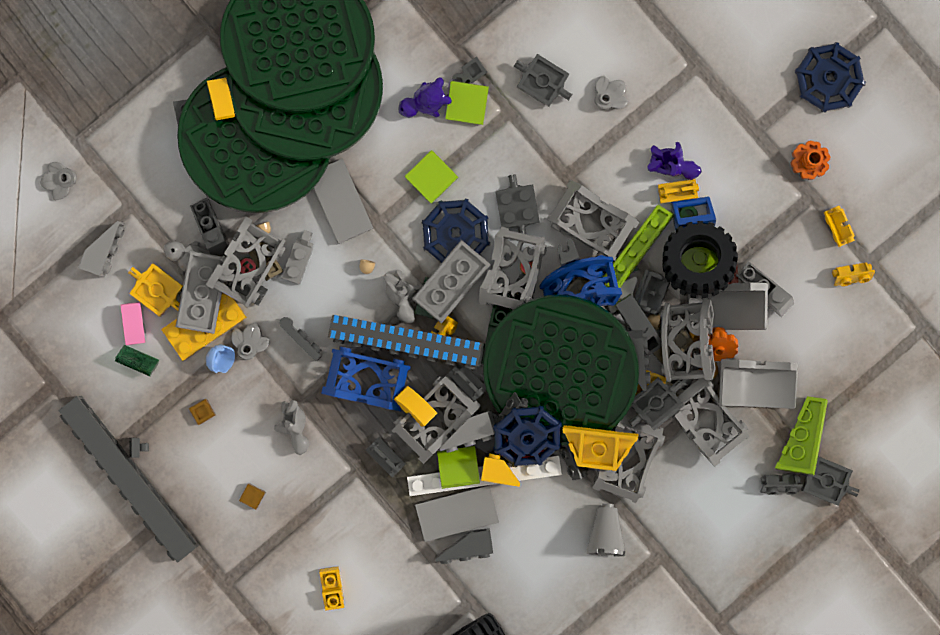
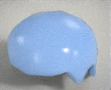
M215 345L206 355V366L215 373H226L234 363V350L226 345Z

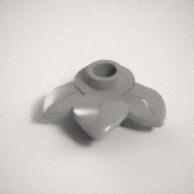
M605 76L600 77L595 85L597 92L595 103L597 107L603 110L611 107L615 109L624 108L628 103V100L622 96L626 89L625 82L614 80L610 83Z
M51 162L48 164L49 173L41 178L40 184L45 189L52 190L53 200H60L67 196L69 187L75 184L77 178L73 170L64 168L59 162Z
M256 323L248 325L244 332L236 328L232 332V343L238 348V354L244 360L253 359L257 353L265 351L269 345V338L261 337L260 329ZM246 347L251 348L248 353L244 352Z

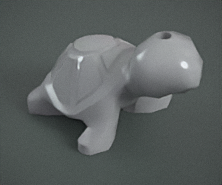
M178 241L168 242L164 245V252L167 258L171 261H178L179 274L183 275L184 272L186 273L189 251L209 254L203 248L198 247L200 244L198 241H194L186 248Z
M396 270L393 275L386 273L383 276L386 284V294L399 307L397 318L405 324L413 323L415 319L414 310L409 302L421 287L419 285L412 286L403 281L401 270Z
M291 400L290 403L283 401L281 404L284 414L283 421L279 425H275L274 430L291 435L295 453L302 455L309 447V440L302 435L306 423L305 413L299 407L297 401Z

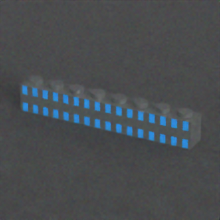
M332 315L328 334L329 338H334L333 342L345 344V341L352 342L351 346L363 348V344L371 345V350L381 351L382 348L389 349L388 353L400 355V351L408 353L407 357L419 358V355L426 356L428 361L437 362L438 359L445 360L444 364L454 366L459 362L464 363L463 367L475 369V366L481 367L485 344L338 315Z

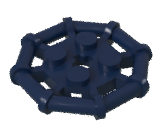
M839 42L815 48L810 47L799 67L795 69L801 99L804 98L824 113L844 107L850 108L862 87L866 85L860 56L854 55L839 45ZM832 52V57L822 59L819 55ZM838 54L842 55L850 62L845 63L837 57ZM814 58L817 62L812 70H807L806 68ZM853 65L856 79L852 78L849 74V67ZM834 73L835 81H828L826 74ZM805 75H808L811 78L810 83L812 85V88H810L809 90L807 88ZM849 84H854L855 86L847 96L845 90ZM815 90L824 96V101L819 100L810 93ZM840 95L842 98L840 101L829 103L830 97Z
M465 198V200L455 201L440 200L431 213L421 222L423 224L424 237L423 249L424 251L427 250L442 263L461 240L468 246L475 241L479 245L474 251L480 255L490 245L487 222L489 218L472 205L469 199ZM449 208H462L461 212L457 214H448L446 210ZM467 209L477 220L472 222L464 215L465 210ZM443 211L445 216L438 224L432 223ZM479 223L481 239L475 237L474 226ZM430 227L436 228L437 240L431 242ZM453 228L456 230L457 228H459V233L461 236H455L453 238L451 236V229ZM440 244L447 250L446 257L434 246Z
M543 406L517 409L514 407L498 424H494L495 446L493 450L515 468L522 465H543V462L562 446L560 443V427L562 423L545 411ZM535 415L533 419L530 417L520 418V416ZM541 417L550 425L544 426L539 422ZM516 418L517 422L510 429L505 428ZM553 432L552 440H547L548 433ZM502 434L508 436L507 443L502 444ZM531 435L532 439L523 440L524 436ZM545 447H548L546 450H544V451L539 455V453H540ZM511 449L516 453V456H513L507 450ZM525 454H530V456H534V457L522 458V457H526Z

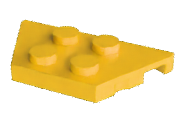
M563 426V433L568 439V445L574 454L577 466L617 471L623 459L626 458L630 449L638 440L639 435Z

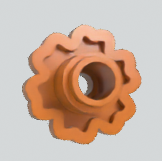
M808 141L805 145L799 144L792 152L794 159L790 164L793 167V172L800 173L802 179L813 180L816 176H823L829 169L827 162L831 156L828 153V149L821 148V144L817 141Z
M722 327L712 328V334L708 336L710 337L709 345H713L714 362L733 358L738 353V339L732 334L728 335Z

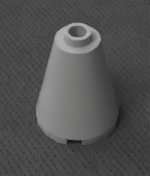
M602 504V507H598L587 546V554L596 556L614 555V557L625 556L618 509L614 508V504Z

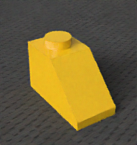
M489 453V457H484L481 481L520 486L519 480L505 460L500 459L501 455Z

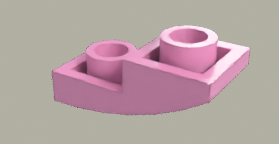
M141 303L121 304L126 345L145 343Z

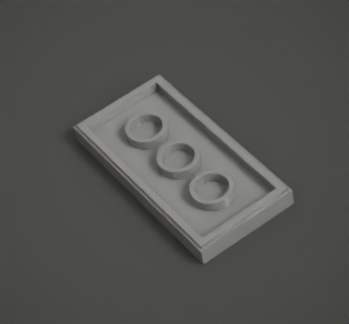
M340 159L329 164L314 190L337 242L340 244L374 228L344 160Z
M461 240L412 299L442 324L491 264Z
M189 251L175 327L215 333L222 292L214 287L211 289L206 284L221 260V256Z
M490 485L415 504L425 542L499 523Z

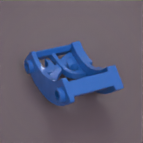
M603 255L568 263L546 276L539 285L540 289L543 290L544 296L555 294L570 295L589 300L599 306H614L622 295L612 263L613 257ZM603 272H607V277H603ZM574 277H582L589 280L583 286L581 293L574 294L571 291H566ZM609 283L610 287H606L604 284Z
M341 346L340 350L332 349L333 357L326 387L323 386L321 394L401 412L402 408L396 403L394 398L404 389L407 372L411 366L404 365L405 361L393 359V362L354 354L351 353L350 348ZM341 357H346L350 360L349 365L343 364V367L348 370L346 373L339 371ZM354 358L363 359L367 361H364L356 365V361ZM376 363L385 364L387 366L382 371ZM370 367L377 374L381 383L371 386L367 390L366 395H362L359 382L352 376L358 371ZM390 369L399 370L395 384L388 383L387 379L394 378V376L389 375ZM339 374L342 376V378L339 380L335 387L337 375ZM348 380L355 383L356 388L354 390L348 389V385L351 384L347 382ZM383 387V390H379V396L373 394L375 388ZM390 387H395L393 398L391 401Z

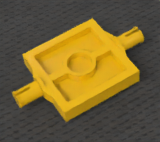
M154 263L142 274L134 267L129 270L128 274L137 279L134 288L129 293L159 317L171 306L177 311L179 310L178 306L180 303L176 299L183 289L182 284Z

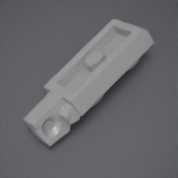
M304 230L301 239H296L281 278L301 284L313 251V243H310L313 233Z

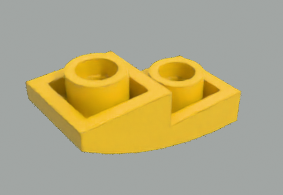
M221 78L207 81L215 120L235 117L227 79Z
M406 386L394 398L403 411L410 413L421 427L425 426L437 414L409 386Z
M339 566L320 569L325 611L344 608Z

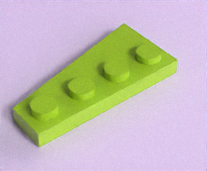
M807 396L798 415L797 423L790 433V438L787 445L783 448L782 456L779 462H777L775 469L815 475L827 399Z

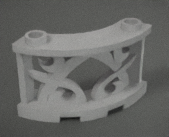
M570 180L567 184L568 189L547 220L552 223V228L559 232L561 230L565 231L597 251L598 256L613 257L615 261L617 258L615 257L631 230L633 228L636 229L640 222L629 213L600 200L599 196L583 185ZM576 193L573 206L568 205L570 200ZM586 202L591 205L589 210L580 209V206L585 208L584 203ZM565 208L573 211V214L567 213L564 215L569 217L568 223L559 220ZM598 208L601 209L600 220L605 229L598 232L585 233L581 224L580 214H592ZM607 216L613 218L611 222H608L612 225L610 227L605 222V217ZM575 225L578 233L570 228ZM621 226H623L620 233L617 234L615 231L618 230ZM612 234L616 239L608 250L602 246V242L608 241L610 244V238L607 235ZM588 239H597V245Z
M248 217L244 218L206 284L211 289L214 287L244 304L246 308H248L250 303L254 304L260 295L257 293L259 287L277 256L281 258L286 249L283 247L286 240L283 238L279 240L251 223L252 220ZM261 241L265 243L262 247L259 244ZM245 242L247 246L251 243L252 246L245 249L242 247L241 243ZM270 246L274 248V250L270 252L266 249V247ZM255 249L259 260V268L240 274L241 264L233 253L245 254ZM265 257H271L270 261L266 266ZM229 264L236 265V274H232L234 269L230 270L228 268ZM261 275L258 282L255 284L253 278ZM218 280L226 281V282H233V283H232V286H231V288H230V287H228L227 285L221 283V282L218 281ZM241 281L240 288L242 291L245 285L250 287V292L247 296L235 291L237 282Z
M500 228L495 235L491 258L495 262L492 265V270L488 269L486 277L480 286L479 304L487 305V303L514 309L532 299L531 296L537 282L542 257L545 256L547 251L545 237L539 238L509 231V228ZM508 239L516 240L519 242L517 246H515ZM524 242L535 245V251L532 255L528 253L529 246L523 250V253L521 252ZM506 254L512 257L509 261L504 259ZM517 258H519L526 275L518 282L510 285L508 277L501 269L502 267L513 265ZM501 278L504 279V287L503 283L497 284L498 280ZM511 292L514 298L516 294L521 293L520 300L507 297L508 293Z
M703 299L702 303L670 305V303H665L660 317L662 321L663 356L661 370L662 374L666 376V381L699 378L713 380L716 367L713 345H709L710 337L708 336L712 334L714 319L711 299ZM685 314V319L683 320V318L679 315ZM673 315L678 316V319L676 321H672ZM693 322L694 326L699 323L700 327L694 330L691 323ZM686 326L692 334L700 336V340L694 342L689 347L687 354L674 342L678 333ZM696 348H699L701 351L700 354L696 355L694 353V358H692L693 351ZM678 361V368H682L685 361L686 371L674 372L673 363ZM693 365L702 368L703 370L691 371V368Z
M449 374L444 378L440 376L432 384L434 388L423 398L427 401L435 393L437 401H429L427 403L432 408L446 407L444 412V421L448 427L446 431L440 427L425 429V426L421 427L411 417L410 413L405 417L401 415L394 422L396 426L392 429V432H396L420 456L418 459L423 464L481 406L477 401L473 402L450 379L451 376ZM443 386H446L454 394L451 402L447 401L448 392L445 396L439 394ZM456 398H458L467 408L460 404L454 403L456 401ZM450 409H454L451 414L454 413L456 415L454 420L448 419ZM409 422L414 424L410 431L419 430V434L414 437L403 428ZM434 430L438 433V436L433 439L431 434L427 437L426 433ZM419 437L421 438V441L426 450L416 441V439H418Z
M699 378L678 396L684 406L672 417L682 426L681 429L690 440L693 439L699 447V451L715 467L720 463V459L744 439L749 438L747 433L748 427L743 421L740 420L738 422L725 406L719 405V398L712 389L714 385L711 381ZM703 389L705 395L701 398L700 393L698 392H700ZM695 395H696V401H697V402H694V401H693V398H692V397H694ZM709 398H711V400H712L715 404H713V403H708ZM698 408L715 411V431L708 428L694 430L698 421ZM690 410H693L694 414L692 420L687 419V415L692 414ZM723 414L729 421L724 422ZM734 427L739 434L730 441L725 440L722 435H733L728 432V428ZM708 432L714 437L709 436L708 440H704L703 434ZM721 441L726 444L715 453Z
M626 414L612 431L632 433L628 429L630 428L637 431L635 434L640 435L644 433L654 438L650 443H645V439L648 437L644 436L634 443L640 461L633 467L623 471L621 463L617 473L612 470L597 469L592 489L598 491L602 489L636 503L639 497L643 498L646 487H644L649 467L658 446L661 447L663 445L665 436L662 435L664 429L662 427L653 430L649 425L642 422L632 427L628 422L630 418ZM644 449H649L647 455H645ZM641 470L640 475H639V478H638V477L635 475V473H637L638 471ZM622 479H625L628 487L630 481H635L634 492L621 487ZM616 480H618V481H617L618 486H616V485H614V484H611V483H608V482H605V481H616Z

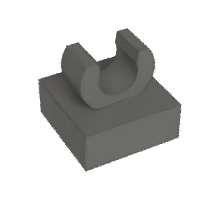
M129 437V456L131 458H139L140 451H149V443H140V438Z

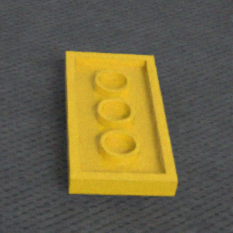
M222 292L214 334L175 327L177 319L161 330L182 361H185L247 317L235 299Z

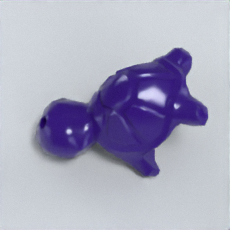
M439 77L434 82L427 84L423 82L413 98H404L399 103V113L407 118L415 116L418 111L423 114L439 117L440 115L437 111L443 105L451 104L452 102L451 98L445 96L443 92L444 80Z
M675 142V149L665 148L660 150L655 145L651 147L652 156L647 166L648 171L669 176H679L682 174L686 180H693L702 173L701 167L694 161H684L683 150L679 142Z

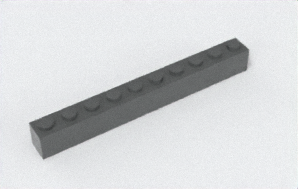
M76 396L58 410L61 414V420L65 424H69L73 429V435L78 440L81 439L85 444L84 449L87 453L93 454L96 458L97 466L107 472V478L113 485L116 484L118 486L120 495L125 500H129L136 515L140 514L144 519L143 524L145 527L154 532L156 541L161 546H165L168 550L167 555L171 560H176L178 563L199 546L82 396Z

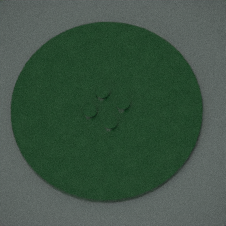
M230 0L222 17L220 46L229 74L249 97L269 108L292 113L313 112L343 100L353 92L365 77L374 53V25L364 0Z
M373 53V58L365 77L353 92L338 103L318 111L292 113L275 110L249 97L235 83L230 74L228 83L235 117L245 133L268 152L297 161H315L330 158L354 146L373 125L378 115L383 95L382 72L375 53Z
M223 68L207 77L194 89L187 99L178 124L177 139L180 157L193 183L206 196L218 204L236 211L248 213L271 212L288 207L312 191L324 175L330 158L315 161L286 159L268 152L255 143L242 129L236 117L215 120L207 81L226 78L227 83H229V72L227 68Z
M547 295L520 304L498 323L486 346L483 360V375L489 398L499 414H501L506 406L507 400L516 392L520 400L521 398L528 400L527 408L543 406L545 411L561 421L560 443L564 446L569 444L566 435L563 433L564 425L610 431L624 418L637 392L639 361L628 332L610 312L580 297ZM535 415L520 416V418L530 417L533 419ZM541 417L539 421L544 426L550 425ZM553 432L548 433L547 440H552Z

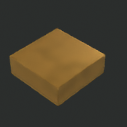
M207 399L189 408L198 425L216 416Z
M248 483L239 501L256 510L266 492Z

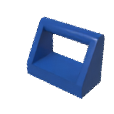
M709 196L671 202L675 231L679 226L686 227L688 222L697 224V221H703V224H708L709 222L716 224V217ZM706 205L707 215L680 218L678 208Z

